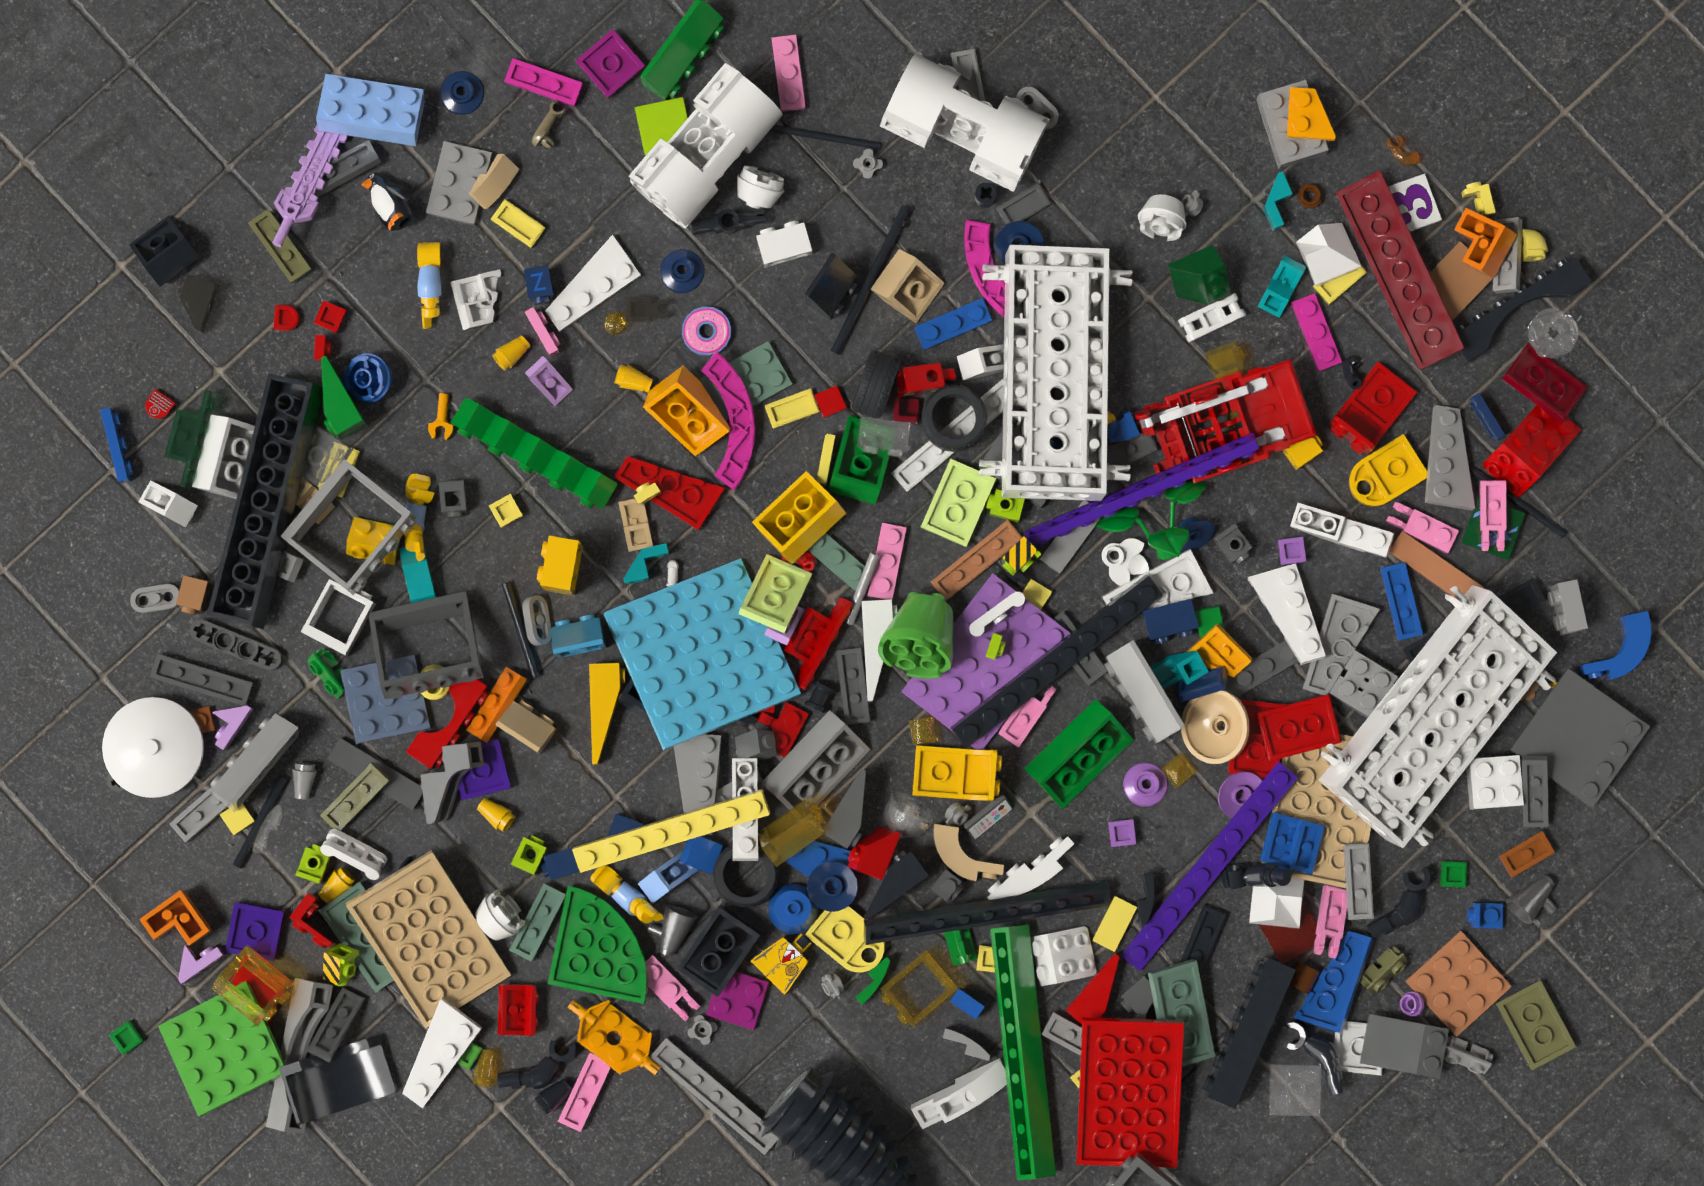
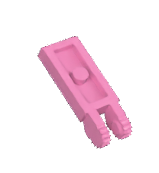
M1480 481L1482 551H1488L1489 531H1497L1496 547L1498 551H1504L1506 481Z
M1394 503L1393 508L1396 511L1410 517L1406 524L1393 516H1388L1386 522L1444 553H1449L1459 530L1416 509L1412 510L1403 504Z
M1051 686L1044 694L1045 696L1041 702L1034 697L1029 699L1010 715L998 734L1019 748L1047 707L1046 704L1056 689Z
M1329 885L1323 886L1316 928L1317 937L1314 942V954H1322L1326 937L1332 938L1329 943L1328 956L1335 958L1338 954L1340 939L1343 938L1347 911L1346 889Z
M652 955L646 961L648 987L669 1008H672L686 1021L689 1018L688 1014L676 1002L683 996L693 1009L697 1010L700 1005L687 993L688 990Z

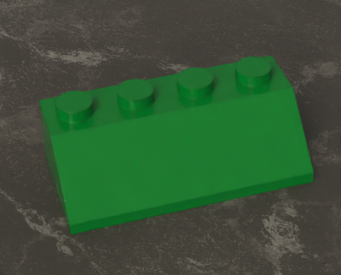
M695 0L640 75L642 85L664 101L670 97L674 99L681 89L680 82L684 77L688 79L694 72L696 60L705 57L710 49V46H708L713 37L717 39L725 28L722 26L724 23L723 17L704 0Z
M1095 699L1024 770L1063 810L1134 740L1112 713Z

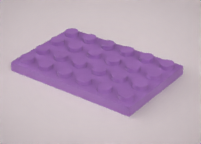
M993 573L953 624V661L950 670L943 672L941 677L935 679L912 677L901 691L951 731V726L1070 634L1025 599L1022 606H1012L1005 612L1007 617L996 625L993 621L986 625L981 636H973L970 633V625L1012 593L1016 592ZM993 633L1003 636L1001 641L1006 642L1002 656L996 655L995 660L985 657ZM1007 717L971 746L976 750H983Z

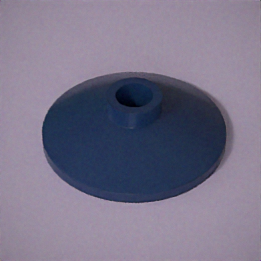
M1010 222L997 232L994 239V249L998 258L1005 263V254L1010 245L1043 246V236L1040 230L1029 222ZM1016 238H1022L1020 242L1014 241Z
M835 861L825 862L817 866L810 874L807 884L808 894L812 902L820 909L829 912L840 911L848 907L853 902L858 887L853 871L845 864ZM831 881L836 882L838 885L837 889L830 890L828 883Z

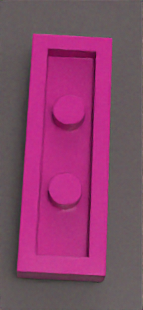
M512 58L504 80L509 85L575 107L583 86L582 82Z
M1315 293L1292 302V308L1317 371L1320 372L1341 364L1342 360Z

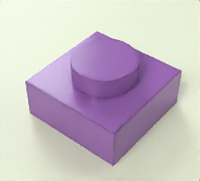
M1303 537L1277 541L1281 565L1306 562Z
M1133 819L1108 822L1111 847L1136 844Z

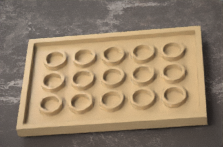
M1340 734L1342 743L1335 744V748L1341 752L1353 736ZM1327 747L1282 758L1281 764L1298 778L1271 810V815L1272 812L1325 826L1312 875L1294 871L1291 877L1346 889L1343 845L1368 843L1371 827L1346 804L1337 802L1335 795L1331 794L1330 790L1319 781L1331 765L1321 756V752L1332 756Z
M432 850L345 903L425 1029L430 1026L441 998H444L458 1009L511 976L504 962L478 925L472 912Z

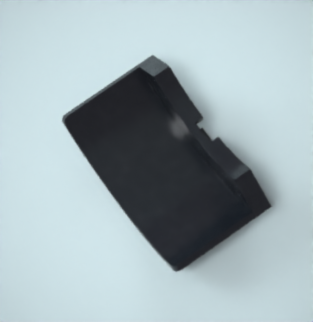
M380 1035L338 1048L330 1063L317 1056H313L279 1068L298 1125L397 1092V1086Z

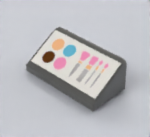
M1000 795L965 823L964 828L976 840L1010 813L1012 806L1004 795Z

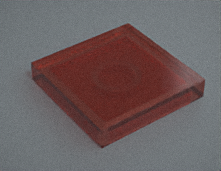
M1303 901L1300 928L1258 924L1281 964H1285L1314 947L1317 937V925Z

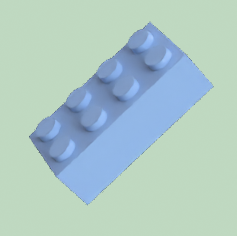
M325 74L316 117L318 131L416 146L425 103L424 90Z

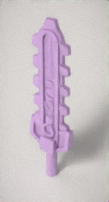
M316 125L314 132L317 133L315 140H309L306 145L310 149L308 155L301 156L299 159L302 167L299 172H293L291 176L294 180L292 187H286L285 190L281 189L274 202L276 209L283 217V222L272 242L275 246L282 247L292 224L297 225L299 222L313 219L319 202H317L318 198L314 194L316 190H323L325 181L322 178L324 174L331 173L333 166L330 165L331 159H338L340 150L337 147L339 143H346L348 135L318 131Z

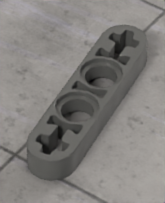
M196 620L190 626L191 637L199 643L269 671L278 669L282 664L281 653L272 647L205 620ZM204 624L206 625L205 630L211 633L214 632V628L218 629L213 636V643L208 642L211 638L206 635L198 638V633L195 631L196 627L201 628ZM224 633L229 634L232 640L231 644L226 648H222L218 644V637ZM245 643H251L254 646V653L250 657H244L241 654V647ZM260 647L264 648L261 653L270 656L272 652L275 653L276 664L271 663L270 666H267V661L260 657L259 662L254 661L259 655Z

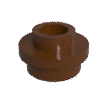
M1315 184L1303 185L1297 193L1298 202L1304 208H1315L1322 200L1320 188ZM1307 192L1312 193L1314 199L1311 201L1307 200L1305 194Z

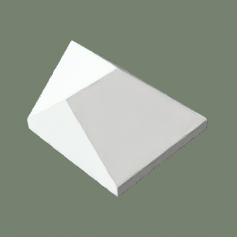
M1342 223L1317 225L1296 242L1315 286L1362 268Z
M1291 877L1290 883L1286 886H1253L1249 923L1300 928L1304 880Z

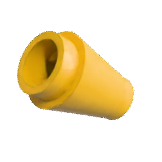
M521 335L497 348L496 353L492 356L496 363L503 370H506L507 368H512L527 349L530 348V345Z
M627 364V366L620 365L614 383L618 384L619 388L648 393L653 379Z
M484 798L477 807V810L497 831L505 832L515 820L512 810L487 798Z
M340 867L338 870L335 869L318 894L329 904L353 887L352 884L355 882V878L344 867Z

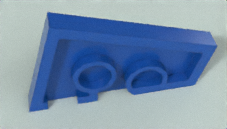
M785 834L779 858L809 877L817 866L825 862L835 861L848 866V857L851 851ZM831 881L828 883L830 890L837 889L838 885L836 882Z

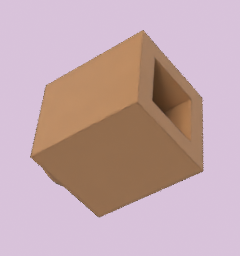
M183 575L176 605L181 606V611L196 615L197 611L204 612L211 583Z

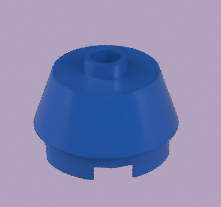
M363 353L353 358L347 370L343 373L345 389L350 391L354 398L364 403H372L381 399L390 389L393 382V373L390 366L380 357L371 353Z
M787 884L777 889L771 896L768 913L770 920L776 928L785 933L798 934L806 931L813 925L818 915V907L810 899L808 889L805 886Z

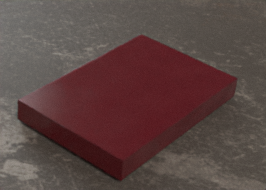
M1529 342L1501 378L1560 423L1566 419L1588 388Z

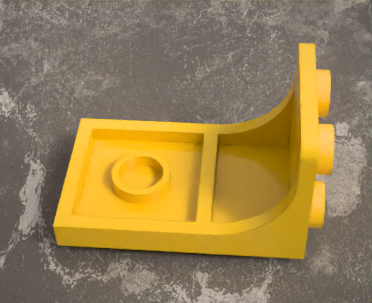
M916 745L912 796L992 802L994 796H999L1000 781H995L996 771H1001L1002 756L997 755V750H970Z

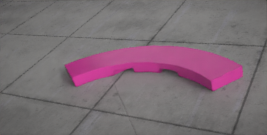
M966 220L964 247L969 271L984 299L998 314L1005 318L1004 281L982 280L984 273H990L982 271L983 264L994 265L989 244L990 224Z
M715 351L701 371L709 377L719 390L727 409L729 427L731 429L729 431L726 453L714 476L735 490L747 470L752 454L755 437L754 414L748 392L741 378L729 362Z

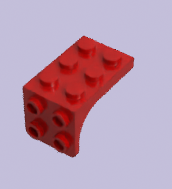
M1377 362L1363 379L1360 388L1355 389L1328 425L1332 427L1330 431L1338 438L1342 439L1345 437L1350 441V447L1357 453L1362 454L1364 452L1368 455L1417 392L1381 363Z
M1536 405L1504 442L1483 462V467L1498 481H1506V489L1516 497H1520L1541 477L1581 429L1568 417L1562 423L1558 422Z

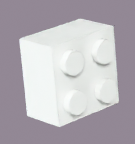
M1520 755L1475 758L1467 766L1470 810L1524 805Z

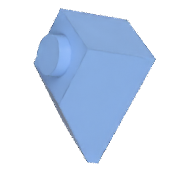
M682 852L638 883L652 904L698 871L694 867L679 862Z

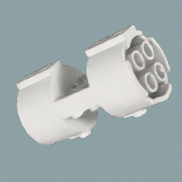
M915 53L894 91L883 115L880 127L925 148L933 134L951 141L976 154L970 166V171L1014 192L1036 151L1040 138L1043 136L1050 119L1028 109V106L1024 105L1017 98L1004 97L998 109L993 108L986 101H978L972 98L968 92L956 90L961 73L957 72L955 68L949 65L944 66L940 63L936 64Z
M726 63L693 100L695 102V111L668 142L660 139L629 175L631 184L650 203H653L663 211V214L683 228H686L717 193L718 188L715 183L723 176L733 161L740 156L742 151L751 153L783 115L767 95L738 70Z

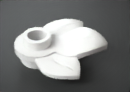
M1128 538L1120 544L1110 543L1102 551V560L1109 566V576L1119 586L1130 581V574L1137 575L1149 571L1146 559L1139 554L1144 547V543L1138 539ZM1117 551L1119 553V557L1117 559H1112L1110 557V552Z

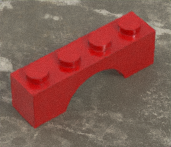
M477 679L472 682L451 685L448 691L454 700L455 706L452 720L444 729L438 732H419L406 753L431 770L435 766L439 768L443 763L442 746L455 745L461 736L458 733L463 725L467 727L475 716L472 711L477 704L481 706L489 695L486 692L489 687Z

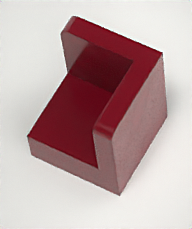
M895 396L893 424L918 425L919 399H906Z

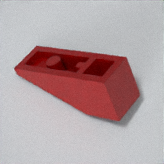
M1115 953L1065 1009L1081 1025L1082 1017L1104 1018L1102 1015L1106 1011L1119 956Z

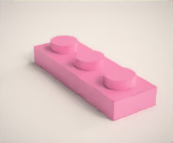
M796 35L773 37L771 39L781 112L806 109Z
M882 523L876 551L879 559L871 577L868 597L892 600L906 527Z
M589 1053L558 1122L579 1132L582 1131L611 1068L594 1054Z

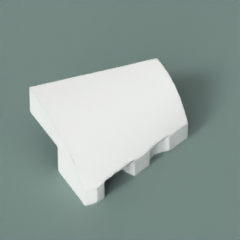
M500 269L450 282L463 330L493 322V304L497 300L498 292H496L498 278L501 277Z

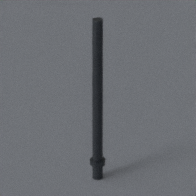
M902 205L896 218L893 217L891 221L893 223L830 350L836 355L840 354L901 229L905 228L907 224L905 220L911 210L907 206Z

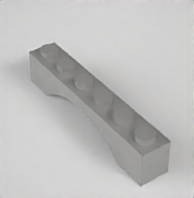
M295 978L281 1047V1055L286 1065L306 1059L313 1033L321 1018L328 1011L333 985ZM280 1076L274 1082L266 1127L283 1132L304 1134L306 1123L297 1124L282 1076Z

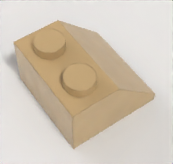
M899 249L871 290L884 302L917 323L944 285V282L916 257Z
M522 700L519 704L513 701L495 725L541 754L557 730L552 726L554 721L544 714L539 718L532 713L534 708Z

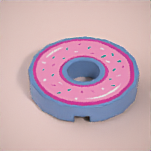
M700 307L694 309L686 316L682 325V337L685 345L692 352L700 356H712L715 351L720 353L729 343L731 326L728 318L722 311L714 307ZM710 325L714 329V333L710 338H703L700 335L699 330L702 326Z

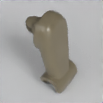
M556 101L551 103L549 112L532 137V144L535 147L542 144L546 148H551L548 143L552 146L554 145L552 139L548 137L550 128L556 118H561L566 113V109L560 112L553 110L558 104Z

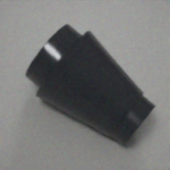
M562 1079L537 1093L538 1096L534 1100L545 1114H549L551 1111L554 1113L572 1091V1088Z

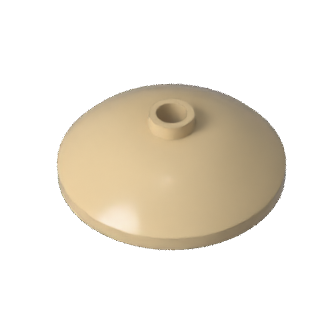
M1225 690L1189 700L1184 708L1181 720L1185 727L1181 729V733L1186 747L1196 758L1206 763L1220 764L1231 761L1240 754L1248 740L1249 719L1245 707L1235 695ZM1222 722L1225 723L1224 730L1221 727Z

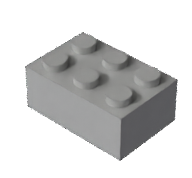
M1306 80L1261 93L1256 99L1278 169L1324 156L1328 152L1325 140L1286 138L1289 88H1309Z

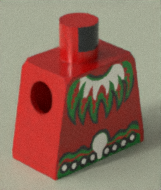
M940 363L902 368L895 377L898 396L900 398L930 394L944 387L947 383L956 382L954 368L942 369Z

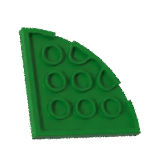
M568 886L548 984L646 1004L648 993L647 966L643 950L633 929L625 918L605 900L583 889Z

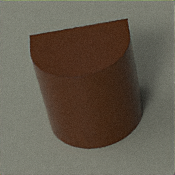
M1297 961L1293 968L1296 971L1289 986L1309 995L1320 972Z

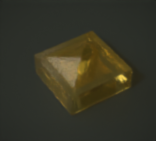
M1180 753L1160 769L1176 789L1196 773Z

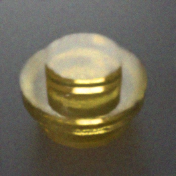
M619 311L609 312L605 319L604 330L612 336H616L624 328L625 319L622 318V313Z

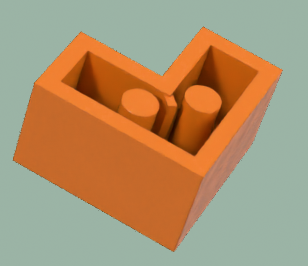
M1465 208L1454 229L1472 241L1462 261L1474 270L1494 279L1517 234L1506 226Z
M185 890L178 891L139 919L153 940L160 939L176 927L189 946H193L213 932Z

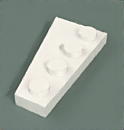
M612 235L545 312L558 331L561 332L637 280L641 275Z
M1188 549L1182 552L1179 557L1175 556L1108 592L1102 598L1106 605L1146 574L1150 576L1163 595L1143 611L1213 594L1193 553Z
M1296 563L1248 577L1249 583L1254 587L1259 595V599L1269 611L1276 626L1281 630L1300 664L1303 665L1324 659L1326 655Z
M441 998L403 1090V1094L421 1108L426 1105L482 1029L479 1024L444 998Z

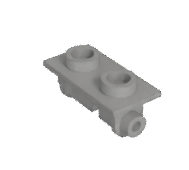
M1454 1036L1447 1037L1444 1054L1446 1062L1465 1066L1473 1073L1485 1074L1492 1065L1491 1061L1493 1058V1054L1489 1053L1490 1050L1472 1044L1469 1052L1466 1051L1467 1041Z

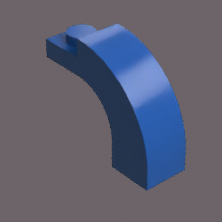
M1648 611L1620 617L1623 632V642L1620 650L1609 660L1579 666L1581 676L1588 675L1589 679L1603 677V671H1605L1607 681L1633 670L1644 658L1650 644L1651 623Z

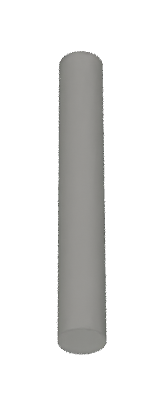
M870 552L852 599L851 613L844 621L847 624L853 625L879 559V555Z

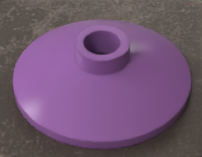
M1245 771L1229 776L1221 785L1218 793V802L1223 813L1232 819L1262 780L1257 775ZM1242 790V794L1236 797V793Z

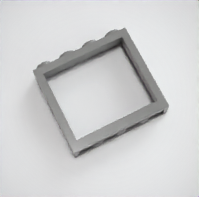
M344 459L281 537L354 595L365 587L366 579L371 573H375L380 569L384 557L397 548L398 540L402 535L412 530L416 517ZM354 477L401 514L402 517L352 578L347 581L299 541L349 480Z

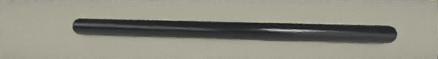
M774 125L769 130L880 150L881 144L880 142L781 125Z
M1468 463L1469 472L1481 481H1494ZM1506 490V499L1560 537H1565L1567 534L1565 530Z

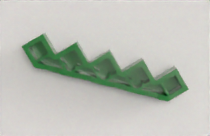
M466 397L451 421V424L459 428L457 433L469 440L471 436L488 445L487 450L498 457L504 454L518 462V468L526 473L531 474L534 471L550 481L548 485L560 492L562 489H565L581 498L579 502L590 509L596 506L603 510L618 485L605 475L587 467L572 456L557 450L542 439L527 433L512 422L494 414Z

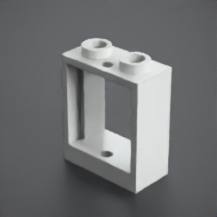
M329 579L301 632L348 657L369 617L368 613L372 612L375 603L370 601L372 596L362 590L352 595L339 583ZM334 589L366 605L345 644L314 628Z

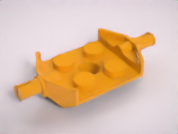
M574 999L567 1007L579 1016L578 1019H580L577 1042L621 1075L639 1066L641 1068L644 1066L654 1075L659 1071L661 1066L652 1061L648 1056L652 1033H647L611 1005L609 1000L588 1009L584 1008ZM611 1032L617 1033L620 1036V1043L618 1045L609 1044L607 1042V1034Z

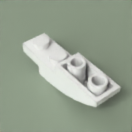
M1301 503L1297 504L1290 525L1292 528L1313 536L1385 558L1388 556L1395 535L1392 532L1352 521L1343 516Z
M732 758V798L757 791V758ZM758 819L733 826V861H758Z
M1068 836L1064 840L1061 837L1056 839L1049 846L1052 851L1046 856L1040 854L1031 863L1034 867L1031 870L1025 863L1021 866L1016 863L1006 872L1009 877L1002 884L998 880L987 890L990 893L987 897L988 900L1023 894L1052 878L1063 869L1057 860L1074 845L1073 841Z
M999 1058L955 1079L954 1085L911 1104V1110L922 1129L941 1120L947 1123L978 1106L1007 1085L1005 1066Z

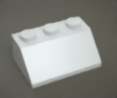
M211 415L192 487L237 499L255 426L229 417Z

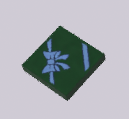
M1478 496L1475 502V509L1472 510L1461 544L1482 551L1480 496ZM1506 506L1504 551H1498L1496 547L1497 531H1489L1490 546L1488 551L1483 552L1509 560L1525 513Z

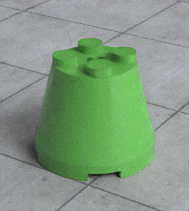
M915 592L908 594L907 599L883 633L879 642L878 654L885 664L889 667L895 665L906 670L907 676L920 679L939 678L943 672L950 670L953 661V610L945 602L946 598L938 593L927 595Z

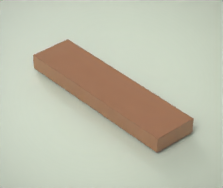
M1009 520L1005 521L930 583L939 594L946 598L945 601L949 600L1005 555L1022 539V536Z
M1401 531L1390 547L1389 553L1401 562H1405L1408 567L1454 598L1456 597L1450 590L1454 586L1458 587L1464 595L1472 585L1484 589L1483 586L1403 531Z

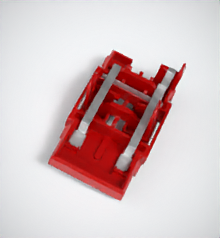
M1291 358L1262 368V366L1254 368L1244 375L1240 370L1236 373L1199 384L1170 396H1165V402L1160 404L1156 402L1144 406V409L1135 412V417L1138 419L1143 436L1149 434L1152 436L1157 433L1165 460L1153 464L1156 474L1206 453L1203 441L1196 442V436L1215 431V435L1206 438L1208 451H1211L1239 439L1236 429L1232 428L1222 432L1224 427L1242 421L1243 427L1238 428L1241 437L1254 432L1259 449L1255 450L1256 452L1248 457V461L1242 462L1245 458L1241 456L1232 460L1233 462L1226 467H1215L1218 470L1216 472H1213L1211 469L1203 477L1196 478L1195 476L1190 478L1193 483L1270 458L1271 451L1275 450V452L1290 448L1289 445L1317 436ZM1220 381H1222L1225 393L1222 392L1219 384ZM1188 392H1190V400H1191V403H1192V404L1189 403V400H1188V397H1187V394H1186V393H1188ZM1228 401L1232 412L1238 411L1239 416L1219 423L1217 417L1228 413L1226 403ZM1195 412L1199 423L1211 419L1213 426L1193 432L1191 426L1197 425L1193 413Z

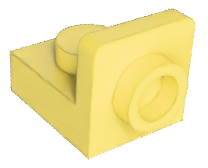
M1481 182L1466 185L1467 189H1464L1461 193L1462 198L1477 195V198L1474 199L1477 213L1481 212V215L1485 217L1493 216L1495 208L1489 185H1481Z

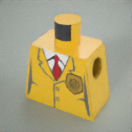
M802 933L791 944L782 937L754 957L751 962L785 995L808 963L801 954L812 943Z

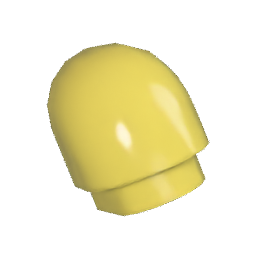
M1522 229V262L1545 259V253L1548 252L1545 238L1535 230Z

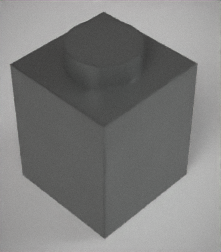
M755 729L735 737L738 758H757V763L777 756L774 732Z

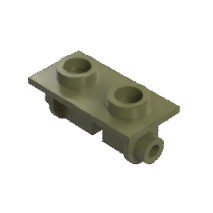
M1395 946L1391 949L1388 948L1377 959V962L1382 966L1380 969L1372 963L1362 973L1359 983L1364 988L1366 987L1372 996L1376 992L1380 993L1388 985L1387 981L1394 975H1399L1406 967L1408 960Z

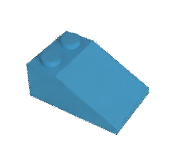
M594 614L579 617L580 622L570 623V620L555 622L556 627L551 628L553 654L557 658H563L607 648L600 617L595 618Z

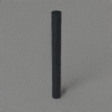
M511 581L503 583L501 586L531 679L538 678L541 674L531 643L527 637L526 628Z
M278 776L233 862L234 866L242 869L287 783V779Z

